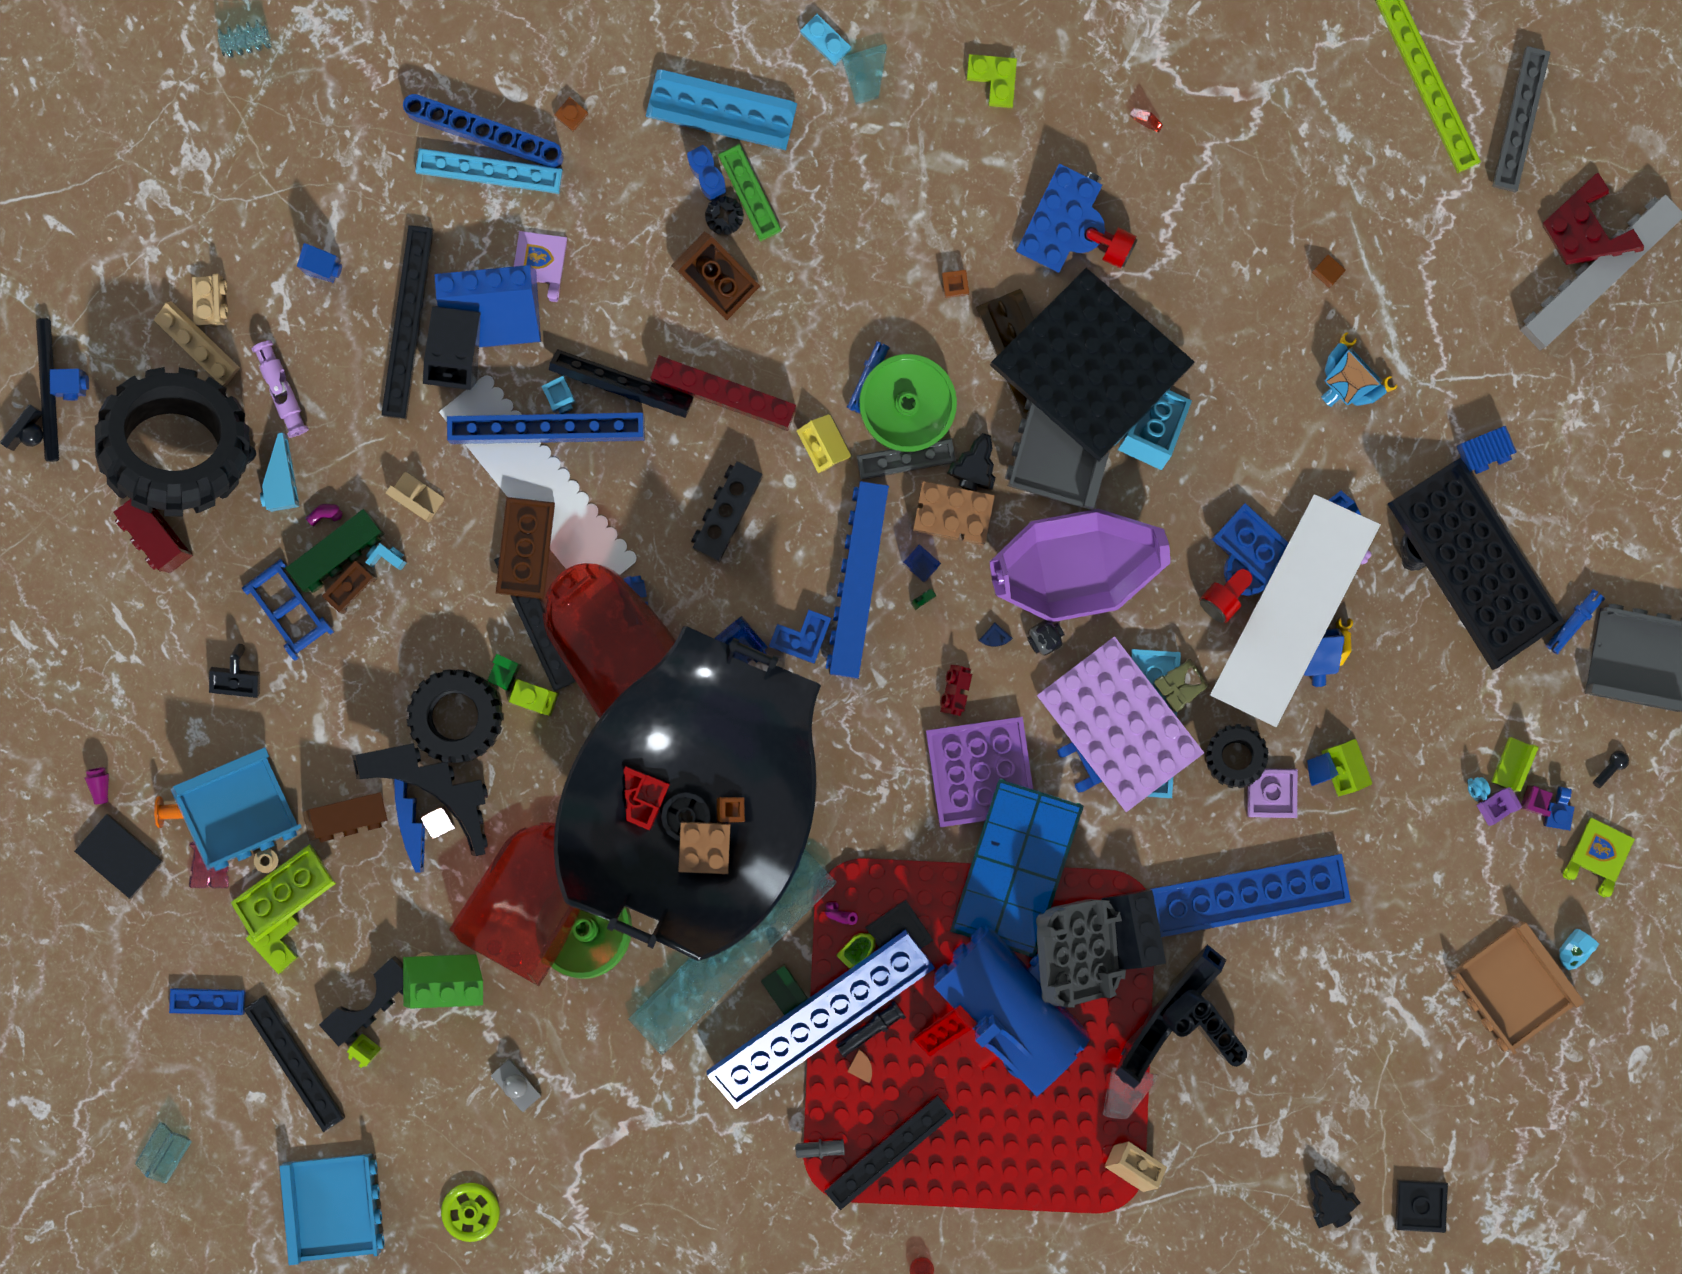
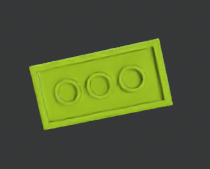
M309 844L230 903L251 938L257 942L336 883L314 847Z

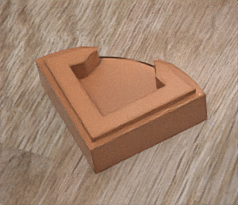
M859 1049L847 1072L870 1083L872 1066L867 1055Z

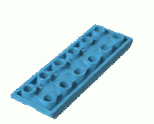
M657 70L646 117L786 151L797 103L666 70Z

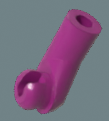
M321 504L305 519L314 527L323 518H331L334 522L339 521L343 513L339 510V506L335 504Z
M837 902L826 903V911L824 912L828 918L842 924L853 925L857 922L858 916L856 913L838 911L839 904Z

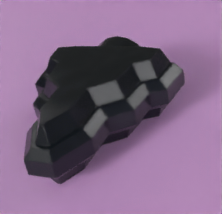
M982 433L973 442L970 451L962 453L957 462H952L947 474L960 480L959 487L977 492L978 487L993 490L996 477L992 474L994 464L990 459L993 449L991 435Z
M1318 1169L1310 1172V1188L1315 1195L1312 1201L1316 1211L1313 1218L1318 1228L1332 1223L1335 1228H1338L1348 1223L1352 1219L1350 1212L1361 1202L1353 1192L1347 1193L1342 1185L1333 1184L1330 1178Z

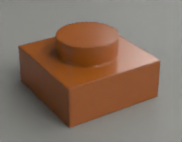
M569 97L554 116L574 132L588 116V112Z
M966 270L942 273L945 298L969 295Z

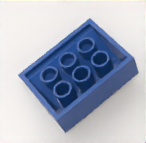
M531 265L435 274L438 307L481 312L479 348L541 342L537 274Z

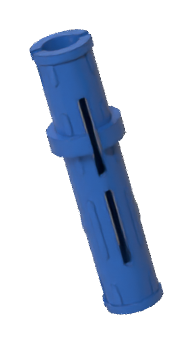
M876 341L869 360H865L864 371L846 408L860 414L859 397L863 383L869 373L879 363L884 361L888 350H890L889 346L882 345L881 342Z
M1592 589L1581 605H1577L1574 608L1575 612L1551 640L1545 644L1549 650L1555 643H1558L1552 651L1558 655L1583 623L1592 618L1591 614L1605 600L1600 594L1595 601H1592L1599 593L1598 591Z

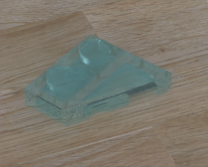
M886 44L842 57L843 66L856 105L879 98L887 51Z

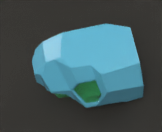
M1575 929L1560 948L1559 960L1561 965L1567 970L1577 969L1586 962L1597 949L1599 943L1582 930Z

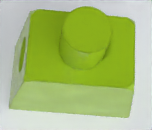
M515 678L508 702L552 716L559 693Z

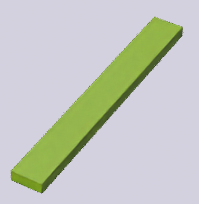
M1376 0L1375 2L1457 174L1479 164L1481 160L1404 0Z

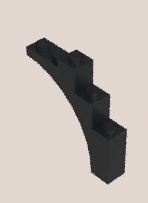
M414 743L352 755L356 779H396L425 790L444 804L456 818L467 838L471 855L479 856L486 854L485 848H488L487 838L485 834L481 833L480 824H483V817L481 811L477 810L476 807L486 804L485 798H488L486 785L482 784L481 780L452 785L451 780L455 779L452 766H448V762L418 767V762H421L419 748H415Z
M1208 944L1172 981L1165 996L1149 1011L1144 1024L1126 1042L1121 1052L1123 1056L1115 1074L1122 1082L1130 1085L1133 1089L1140 1084L1152 1060L1172 1032L1162 1021L1164 1012L1188 990H1196L1202 994L1222 972L1226 959Z

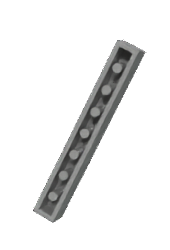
M1666 194L1659 199L1656 197L1651 199L1644 206L1647 210L1642 215L1637 213L1627 222L1629 227L1624 232L1620 229L1610 238L1611 240L1634 229L1644 245L1643 251L1637 253L1634 251L1624 252L1622 255L1614 257L1612 255L1601 256L1597 260H1593L1589 265L1585 262L1575 271L1577 276L1572 281L1568 278L1558 287L1560 292L1555 297L1550 295L1540 304L1543 308L1537 314L1533 311L1523 320L1525 325L1520 331L1539 350L1547 347L1682 219V211Z

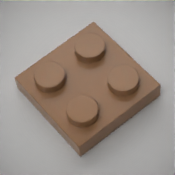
M681 822L679 872L728 874L730 824Z

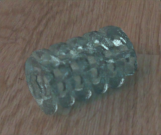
M258 19L255 20L254 28L251 27L249 22H246L245 30H242L240 25L236 24V32H233L230 26H228L225 35L221 29H217L218 42L224 57L226 53L229 58H233L235 51L239 56H242L244 48L247 53L251 54L253 53V46L259 52L262 51L263 44L267 49L272 48L270 33L265 21L262 26Z

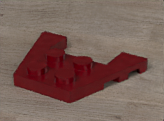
M1599 173L1588 180L1543 222L1544 230L1566 265L1597 260L1601 256L1612 255L1614 257L1620 256L1624 252L1634 251L1637 253L1644 250V245L1634 229L1610 240L1590 209L1589 203L1609 194V188Z

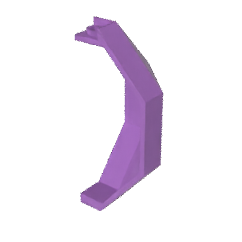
M1101 509L1088 510L1031 521L990 561L991 577L996 596L1047 621L1056 622L1118 610L1170 564V547L1165 531L1162 528Z

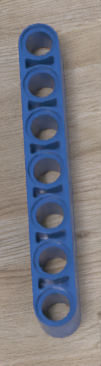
M417 94L408 95L403 101V108L413 121L542 166L558 168L563 163V152L555 142ZM414 103L421 104L418 112L410 111V107ZM437 111L444 112V116L440 120L432 119L433 114ZM459 119L467 120V124L463 128L455 127V123ZM480 128H490L489 133L486 136H479L478 131ZM504 135L512 136V141L509 144H502L500 142ZM530 142L535 144L533 151H523L525 144ZM554 150L558 152V156L554 160L546 159V154L549 151Z

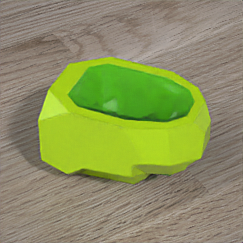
M859 933L853 936L836 956L851 969L873 953L875 938L871 934Z

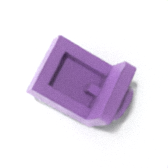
M1510 787L1493 793L1486 800L1476 805L1488 826L1496 824L1510 813L1522 808L1518 797Z

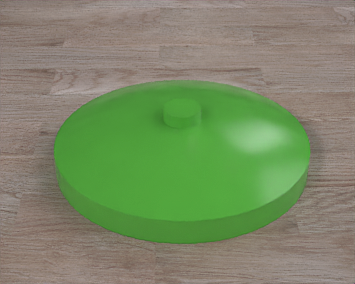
M914 354L896 355L879 363L865 379L859 397L860 415L867 431L883 446L900 452L920 451L938 442L950 429L957 408L955 388L948 374L934 361Z
M560 888L552 893L544 903L536 928L537 943L546 962L559 973L578 979L594 978L611 970L623 958L631 937L614 929L613 931L608 930L609 920L566 904ZM625 907L619 921L632 926L629 908Z

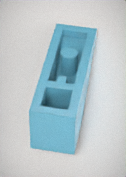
M284 433L277 434L262 484L263 492L260 493L262 506L266 507V510L270 512L300 507L288 436Z

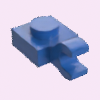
M1558 786L1556 802H1550L1547 811H1550L1551 815L1550 817L1545 816L1544 826L1571 830L1574 807L1568 806V802L1571 798L1572 789Z

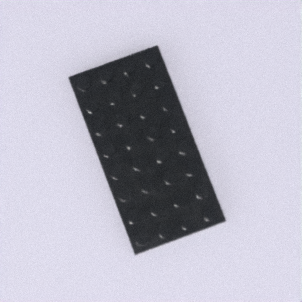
M1461 457L1387 504L1492 670L1499 668L1564 623L1563 618Z

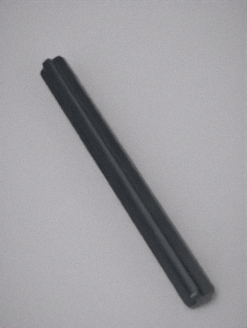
M39 318L36 320L44 457L47 462L59 461L56 397L50 394V369H54L51 321L48 318Z

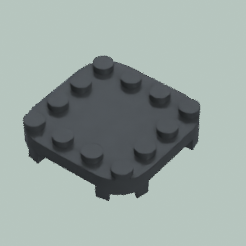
M1096 899L1082 900L1052 907L1046 910L1044 914L1037 916L1040 982L1044 1002L1051 1003L1054 1006L1075 1007L1076 1004L1103 997L1112 998L1117 995L1115 990L1118 988L1120 980L1125 979L1126 970L1119 969L1115 927V922L1122 921L1120 912L1115 911L1109 901Z

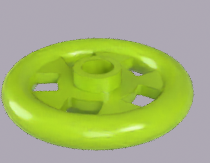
M464 1183L454 1187L444 1198L441 1207V1218L446 1230L456 1239L465 1242H476L489 1236L496 1228L500 1216L499 1203L495 1195L487 1187L478 1183ZM466 1193L469 1200L460 1204L457 1198ZM479 1195H481L487 1201V1204L484 1207H481V1205L477 1201H475V1199ZM457 1209L459 1220L452 1221L451 1210ZM467 1209H472L474 1211L473 1217H468L466 1215ZM483 1213L490 1216L486 1225L479 1223ZM463 1224L473 1225V1232L463 1231Z

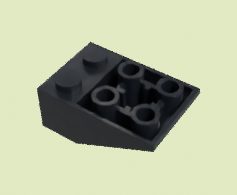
M432 306L424 356L423 384L471 390L474 387L478 376L481 312Z

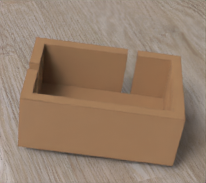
M923 481L918 506H923V508H917L913 532L958 540L960 534H965L963 542L984 545L986 543L995 495Z

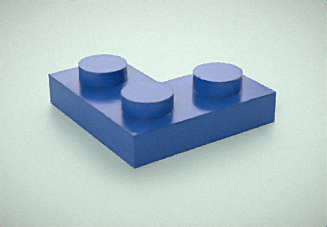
M808 610L800 632L777 624L769 647L815 664L831 618Z

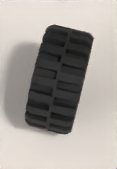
M448 669L430 675V678L426 681L423 680L418 685L417 691H413L410 697L412 698L411 704L407 706V712H409V719H406L407 726L411 729L410 735L412 739L418 743L417 746L422 751H425L428 756L443 762H468L478 756H482L487 752L486 750L495 744V739L502 730L501 722L504 720V713L501 710L502 702L496 694L497 691L483 677L465 670ZM451 693H461L468 696L474 702L478 711L476 727L469 735L461 739L444 737L437 731L433 723L435 705L442 697Z

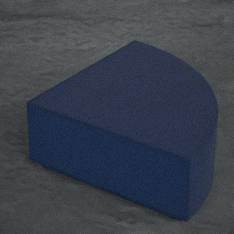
M994 622L978 641L986 646L998 647L1005 645L1013 638Z

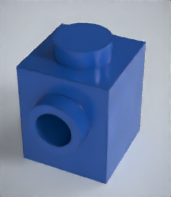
M50 369V394L56 397H63V400L75 401L78 400V396H86V390L89 389V377L86 375V372L81 369Z

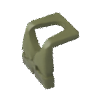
M1191 659L1167 672V675H1162L1154 680V684L1161 694L1166 696V701L1174 712H1178L1185 707L1187 702L1190 703L1209 685ZM1189 668H1192L1197 673L1201 684L1192 685L1185 683V677Z

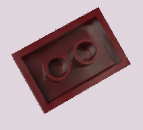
M130 498L113 512L117 517L115 520L116 524L124 532L127 530L132 536L130 539L131 543L137 550L140 551L142 549L147 555L145 560L153 570L157 569L160 572L171 573L193 556L156 508L152 509L151 514L131 506Z

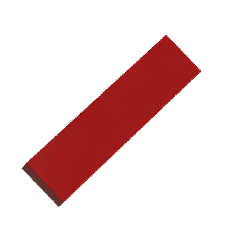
M959 1005L918 1033L914 1040L929 1056H932L973 1029L977 1022Z

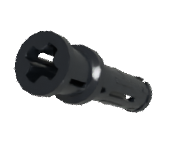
M892 1000L891 1005L880 1013L875 1012L872 1016L873 1019L835 1044L844 1058L879 1032H887L889 1027L895 1022L906 1018L895 1000Z

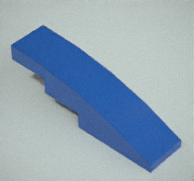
M394 779L397 817L405 849L415 873L424 872L425 825L424 823H416L417 798H407V783Z

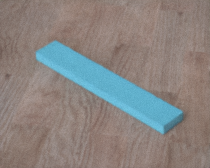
M419 148L415 172L416 174L559 194L563 170L562 168Z

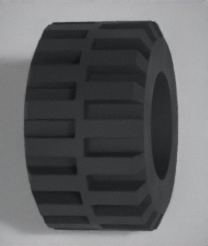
M1236 724L1235 726L1228 725L1224 729L1218 730L1212 736L1206 752L1207 768L1210 770L1211 776L1216 778L1218 783L1226 784L1229 788H1244L1246 785H1252L1262 776L1268 763L1269 752L1264 738L1259 736L1260 733L1257 730L1253 731L1247 725L1246 727H1242L1241 724ZM1240 743L1250 750L1252 759L1245 769L1234 770L1224 763L1222 754L1227 745Z

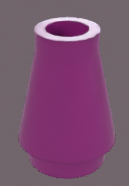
M106 768L87 770L84 779L92 795L94 805L109 802V773H106Z

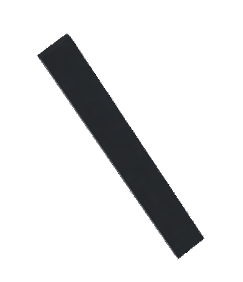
M408 225L381 414L383 417L407 420L433 228Z

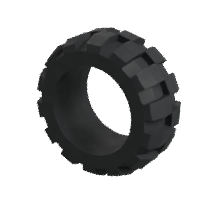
M165 367L145 371V378L140 380L134 375L116 387V395L108 396L98 412L99 420L98 424L95 425V456L99 471L106 475L107 485L118 497L124 499L128 496L131 498V506L150 514L153 508L164 510V516H183V510L194 508L196 513H200L214 507L218 497L222 499L227 498L238 486L239 477L246 470L250 436L249 427L245 424V413L235 397L226 396L227 388L211 377H208L206 381L197 378L198 372L195 370L179 367L178 373H165ZM162 414H179L193 418L203 424L212 433L218 446L214 453L203 463L185 470L169 471L153 467L138 458L129 447L127 439L140 423L151 417Z

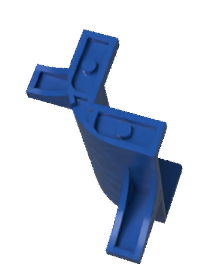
M989 925L984 929L981 926L971 935L972 939L967 945L962 943L955 949L952 963L948 966L943 964L934 973L936 975L934 977V988L954 1009L959 1005L964 1008L977 1022L973 1028L975 1030V1041L982 1048L986 1047L998 1056L1038 1097L1077 1059L1076 1055L1085 1049L1090 1040V1035L1066 1007L1054 1006L1043 1001L1038 954L1029 962L1031 966L1028 968Z

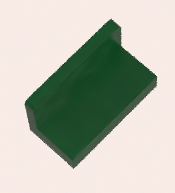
M785 964L761 980V983L784 1015L808 999Z

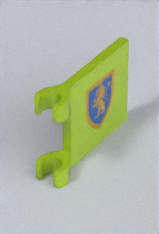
M1590 817L1572 858L1562 874L1563 877L1567 880L1576 879L1581 866L1605 878L1598 889V894L1602 897H1610L1635 839Z

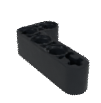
M1196 990L1185 992L1164 1012L1162 1017L1164 1025L1177 1036L1185 1037L1198 1028L1217 1054L1230 1065L1237 1067L1245 1062L1247 1058L1245 1047L1212 1003Z

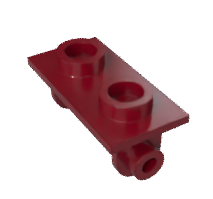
M959 665L950 666L946 674L947 684L945 693H943L940 700V712L961 716V713L965 711L968 695L960 694V690L969 691L973 675L970 668Z

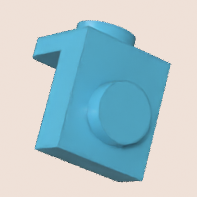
M564 376L541 386L554 413L564 414L573 409L572 405L576 401Z
M380 543L378 546L374 545L366 555L368 559L365 563L374 567L378 560L383 557L397 569L402 570L407 562L402 559L404 554L392 546L391 549H388Z

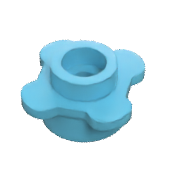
M1476 777L1474 780L1472 778L1468 779V791L1474 800H1486L1490 794V786L1486 779L1483 777Z

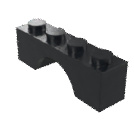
M396 956L392 957L373 974L377 989L375 997L368 1007L362 1010H350L340 1006L319 1024L338 1047L344 1043L347 1046L359 1036L356 1032L362 1026L367 1029L377 1020L374 1016L380 1010L385 1012L395 1003L393 998L398 993L403 995V964Z

